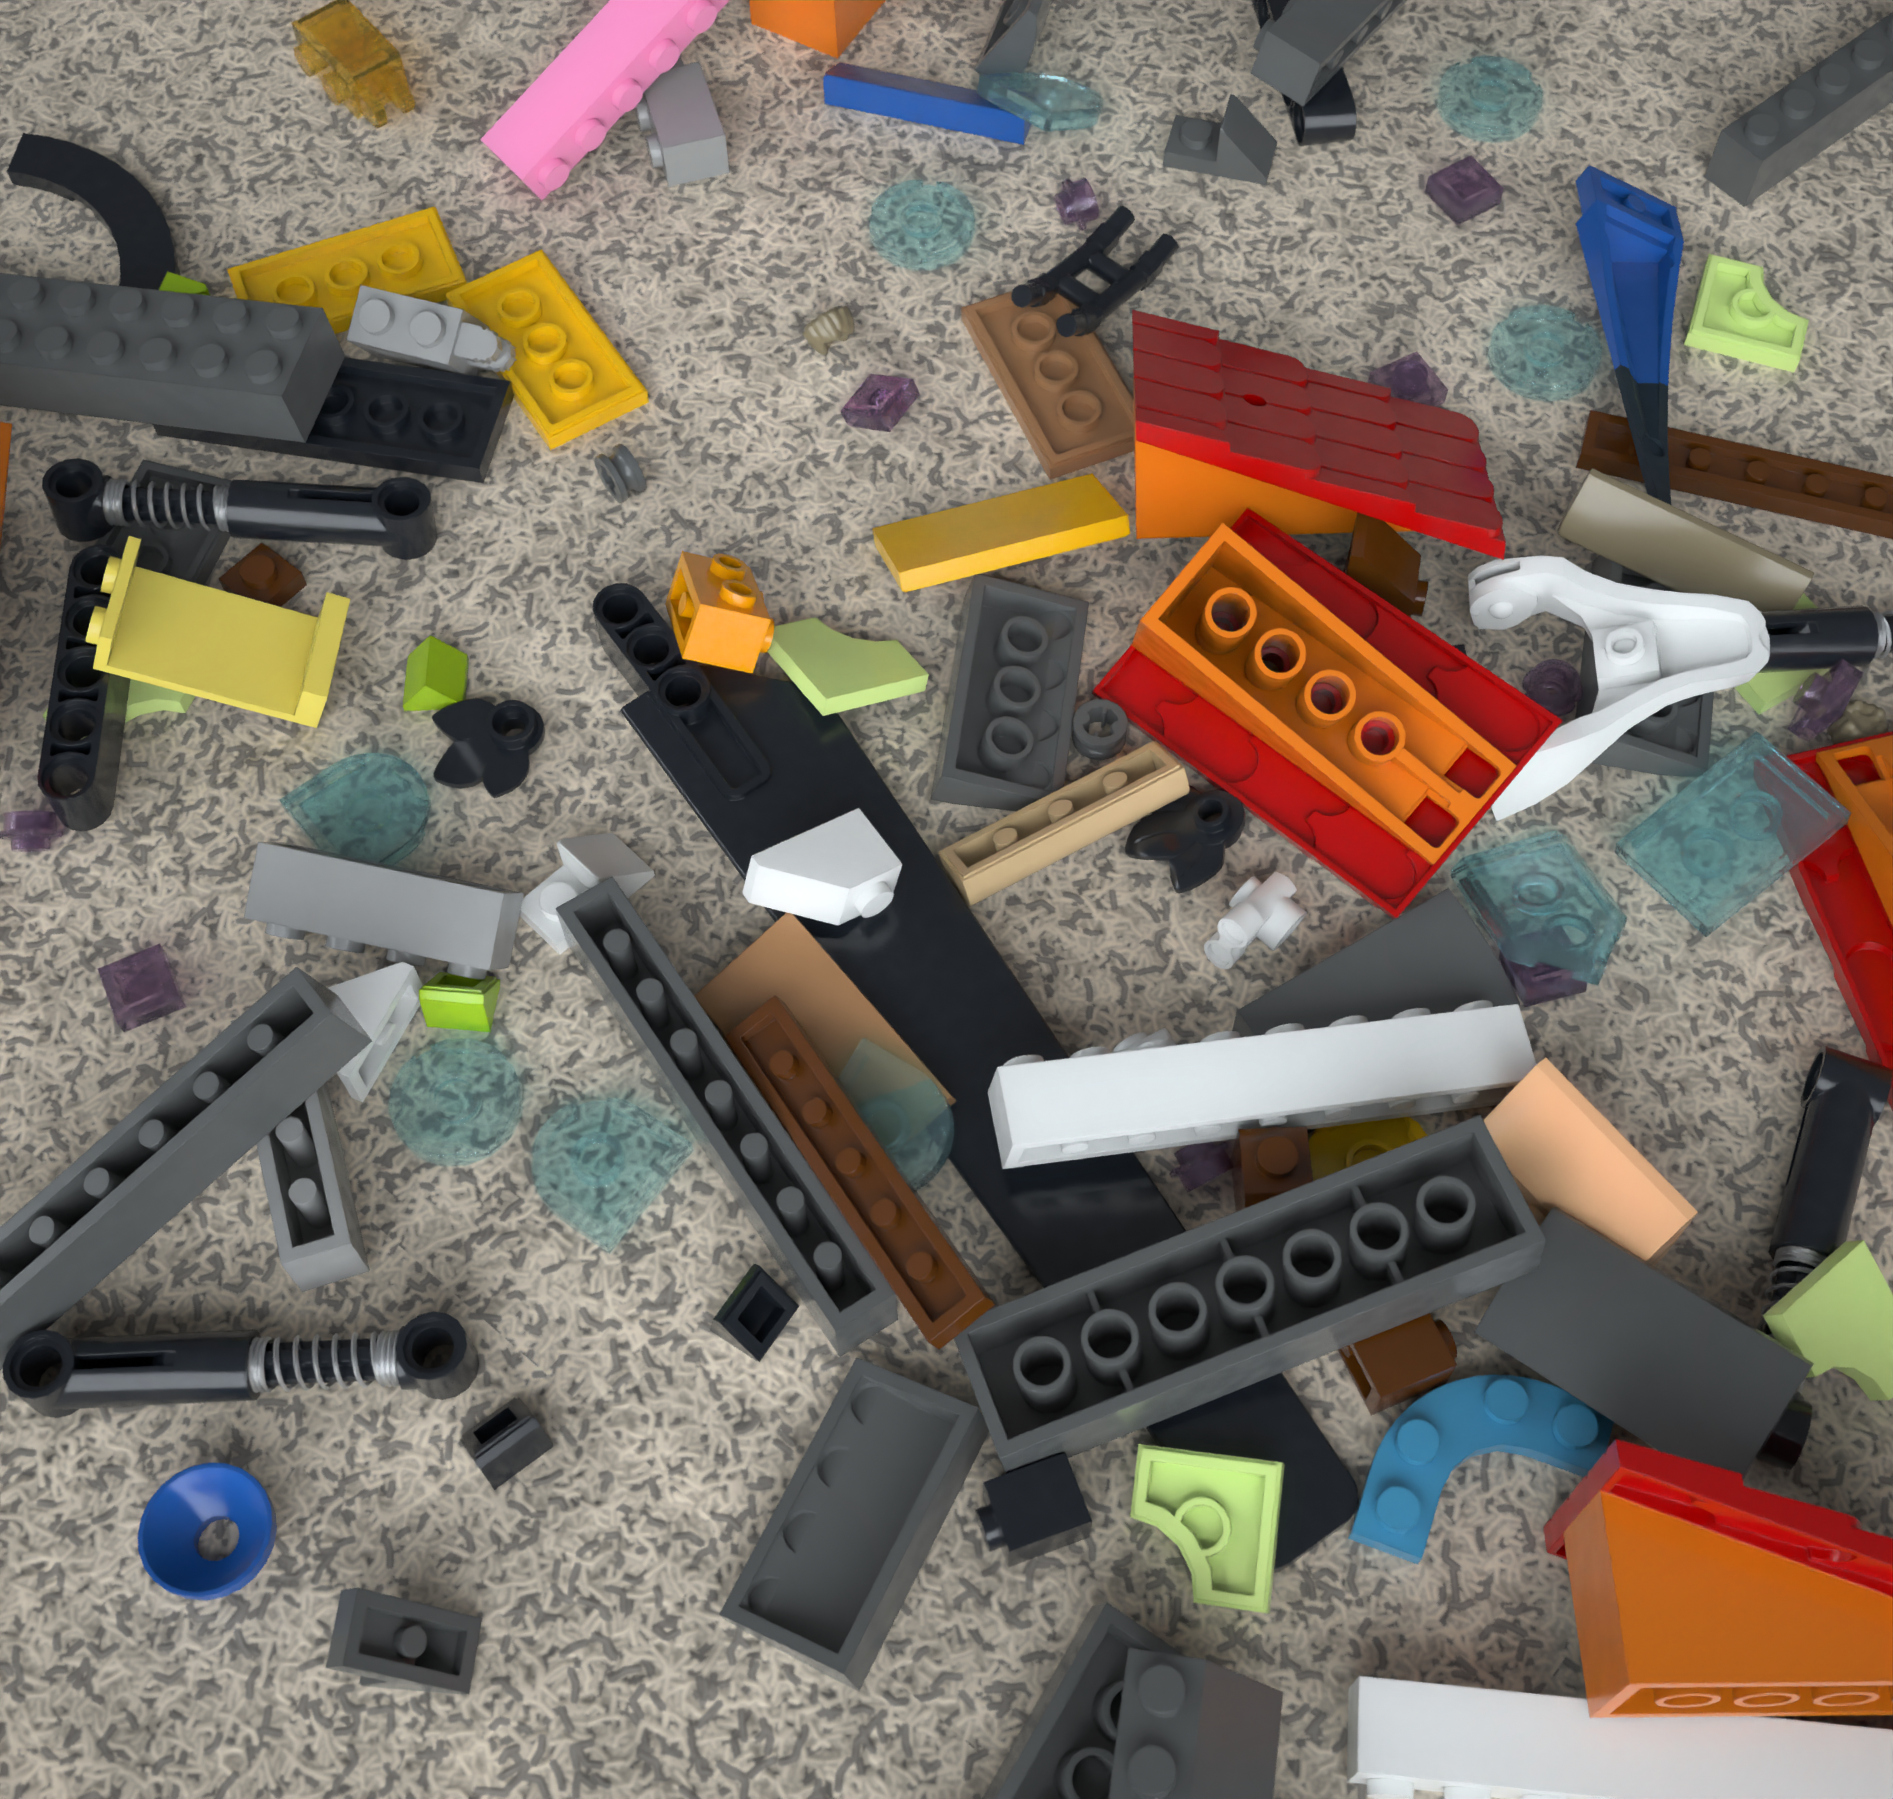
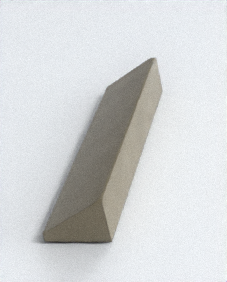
M1593 468L1569 502L1557 530L1558 535L1672 590L1682 593L1714 594L1747 600L1760 612L1793 610L1814 575V572Z

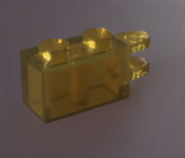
M335 0L291 23L298 46L294 47L293 51L300 67L307 76L312 77L316 75L321 80L327 96L336 106L343 103L357 119L364 116L375 128H380L387 124L388 117L383 106L389 102H392L405 114L415 109V101L409 89L400 52L349 0Z

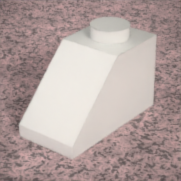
M857 808L752 855L742 894L752 904L839 926L860 915L868 918L885 909L894 897L893 892L903 864L863 812Z

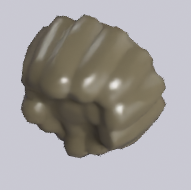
M836 306L812 320L804 328L805 331L802 334L814 350L822 355H826L831 343L835 340L846 341L848 336L854 333V320L847 306Z
M1852 700L1847 704L1841 705L1827 721L1829 725L1827 734L1831 736L1833 744L1886 733L1889 728L1884 709L1861 700Z

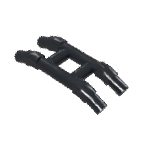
M1119 206L1105 223H1101L1094 233L1086 238L1084 244L1047 273H1041L1035 279L1016 286L1012 290V301L1020 308L1028 306L1039 307L1049 303L1055 298L1057 293L1078 307L1073 309L1071 313L1063 314L1058 318L1056 323L1058 332L1064 337L1088 335L1100 326L1101 321L1139 290H1144L1157 278L1162 272L1163 266L1178 250V243L1171 235L1164 233L1148 251H1145L1130 266L1129 270L1109 258L1108 255L1119 243L1121 236L1133 224L1135 217L1128 208ZM1087 269L1110 284V286L1099 294L1075 278Z

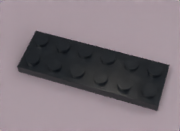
M344 357L306 443L157 424L152 425L158 436L484 483L511 407L514 393L511 381Z

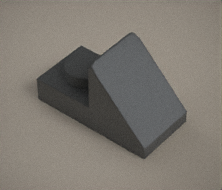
M1230 94L1222 123L1175 115L1164 151L1163 166L1266 185L1277 141L1235 95Z
M362 1588L341 1590L326 1668L360 1675L359 1684L367 1687L466 1695L470 1693L482 1618Z

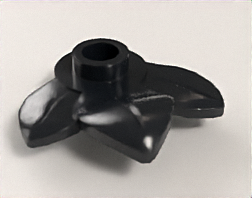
M479 698L463 700L439 710L432 715V720L436 727L453 743L436 766L433 773L434 780L442 785L458 789L474 787L483 782L487 792L493 798H498L512 792L527 777L530 768L529 755L534 753L544 740L545 726L541 715L522 701L508 700L495 706ZM510 730H524L518 735L506 736Z
M1189 785L1190 790L1188 794L1152 812L1151 815L1143 817L1132 828L1125 845L1126 855L1130 858L1142 860H1169L1171 882L1175 892L1178 894L1202 885L1222 869L1225 849L1237 842L1246 823V814L1241 801L1227 791L1210 790L1202 793ZM1222 813L1221 816L1214 821H1204L1207 817L1213 814Z

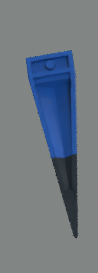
M1589 165L1575 181L1582 213L1581 218L1575 224L1647 494L1671 505L1668 458V384L1673 316L1684 239L1675 206Z

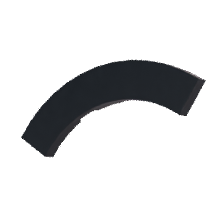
M22 134L7 169L12 184L51 192L72 202L76 199L92 210L94 216L109 231L116 242L120 258L119 286L159 290L167 272L180 275L175 241L165 217L149 191L132 174L105 156L75 143L48 136Z

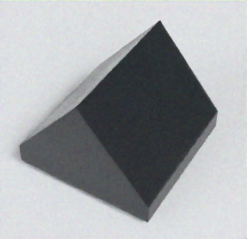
M753 1264L713 1318L710 1331L752 1359L760 1362L799 1305L760 1265Z
M514 1397L463 1434V1438L460 1439L494 1490L554 1447L535 1416L519 1397L517 1399Z

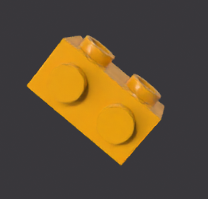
M682 551L665 602L682 659L753 673L759 653H766L770 648L774 634V620L769 616L764 603L763 592L759 591L751 568L742 560L727 554H715L713 558Z

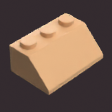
M1547 1058L1540 1061L1483 1120L1539 1226L1551 1209L1557 1207L1655 1266L1663 1259L1698 1214V1211Z

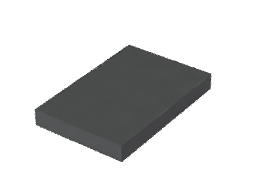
M143 459L130 483L132 485L137 480L140 483V487L148 488L149 483L153 481L157 488L164 489L166 483L169 482L173 489L181 490V486L184 483L187 484L189 490H197V487L202 484L205 491H213L216 485L219 487L222 485L230 486L232 480ZM135 520L129 527L114 525L110 532L96 541L95 545L112 546L119 550L123 556L128 536L139 538L141 543L136 562L137 567L205 585L231 535L227 531H221L217 524L210 531L206 530L202 524L196 529L191 530L185 523L180 528L175 529L169 522L164 527L158 528L153 521L144 528Z

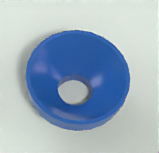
M205 1463L191 1466L175 1474L162 1484L149 1500L139 1525L138 1552L143 1566L150 1577L168 1592L191 1600L222 1598L242 1589L257 1576L267 1563L276 1538V1513L269 1494L255 1477L242 1468L227 1463ZM217 1520L233 1521L238 1527L239 1539L232 1553L222 1560L209 1561L204 1559L199 1552L198 1543L205 1528Z

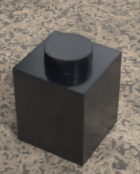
M1066 1452L983 1482V1501L985 1506L975 1509L977 1522L988 1551L991 1552L1001 1548L1008 1568L1089 1538L1092 1519Z

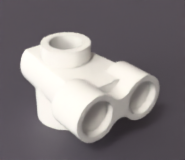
M1274 872L1264 883L1260 882L1255 876H1252L1231 899L1229 906L1232 909L1218 922V931L1204 944L1207 958L1215 966L1221 969H1229L1245 953V949L1256 938L1260 939L1272 951H1275L1293 933L1307 914L1304 909L1292 900L1297 891L1293 882L1278 872Z

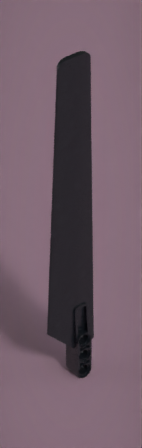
M615 583L598 592L593 601V614L600 643L607 656L638 696L623 706L621 713L744 881L746 880L752 855L857 808L863 812L903 864L893 892L894 897L885 909L872 917L864 918L860 915L838 926L799 915L795 916L957 1100L926 1129L1041 1286L1046 1288L1187 1232L1134 1152L1002 1169L988 1097V1089L997 1067L1003 1066L1010 1059L1024 1055H1039L1043 1057L1044 1061L1070 1057L840 715L834 713L822 716L793 682L698 665L696 661L682 659L674 632L644 593L636 586L627 583ZM653 662H660V663H657V664L648 665V664H651V663H653ZM685 703H694L687 707H678ZM764 907L774 922L786 913ZM1282 1372L1145 1427L1159 1447L1275 1461L1285 1464L1274 1573L1289 1567L1334 1534L1355 1513L1358 1504V1489L1355 1480Z

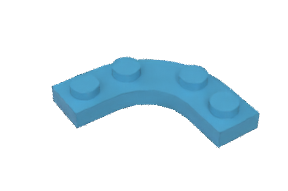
M1482 1375L1456 1380L1440 1386L1410 1405L1387 1431L1374 1454L1348 1539L1418 1565L1424 1554L1441 1491L1451 1472L1470 1457L1496 1451L1523 1455L1585 1477L1588 1476L1587 1473L1604 1452L1606 1453L1614 1422L1564 1389L1530 1378L1513 1375Z

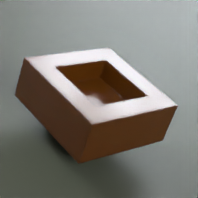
M263 542L219 578L220 584L226 592L282 607L307 585L301 571Z

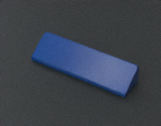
M841 62L826 71L823 78L825 104L1022 145L1025 143L1038 102Z

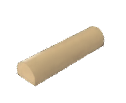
M1152 741L938 852L947 876L967 906L971 907L1185 796L1190 790L1185 768L1157 741Z

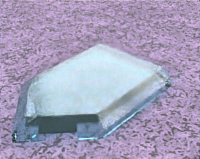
M1554 830L1463 857L1451 869V878L1507 960L1534 967L1536 962H1541L1573 971V979L1599 985L1616 941H1619L1626 926L1627 917L1565 835Z

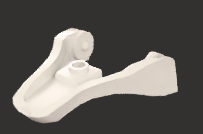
M1540 555L1507 558L1504 560L1496 559L1474 569L1468 574L1469 608L1474 626H1477L1478 629L1504 630L1518 625L1532 615L1546 611L1583 627L1593 642L1599 689L1593 712L1556 728L1494 802L1491 808L1497 821L1535 805L1564 787L1628 729L1665 706L1693 696L1734 688L1749 682L1766 665L1770 656V638L1766 628V620L1761 612L1747 600L1714 594L1656 590L1616 583L1586 572L1564 557Z

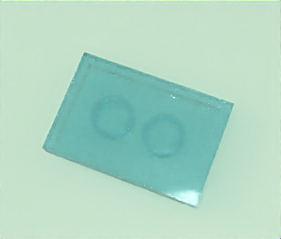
M1756 731L1616 843L1615 853L1698 931L1707 937L1845 826L1849 821L1851 812Z

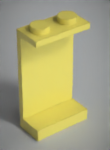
M128 536L122 559L110 556L105 569L101 592L111 594L108 607L106 609L95 606L89 623L86 642L97 645L93 669L317 728L328 698L350 598L326 592L318 617L137 567L136 562L141 539Z

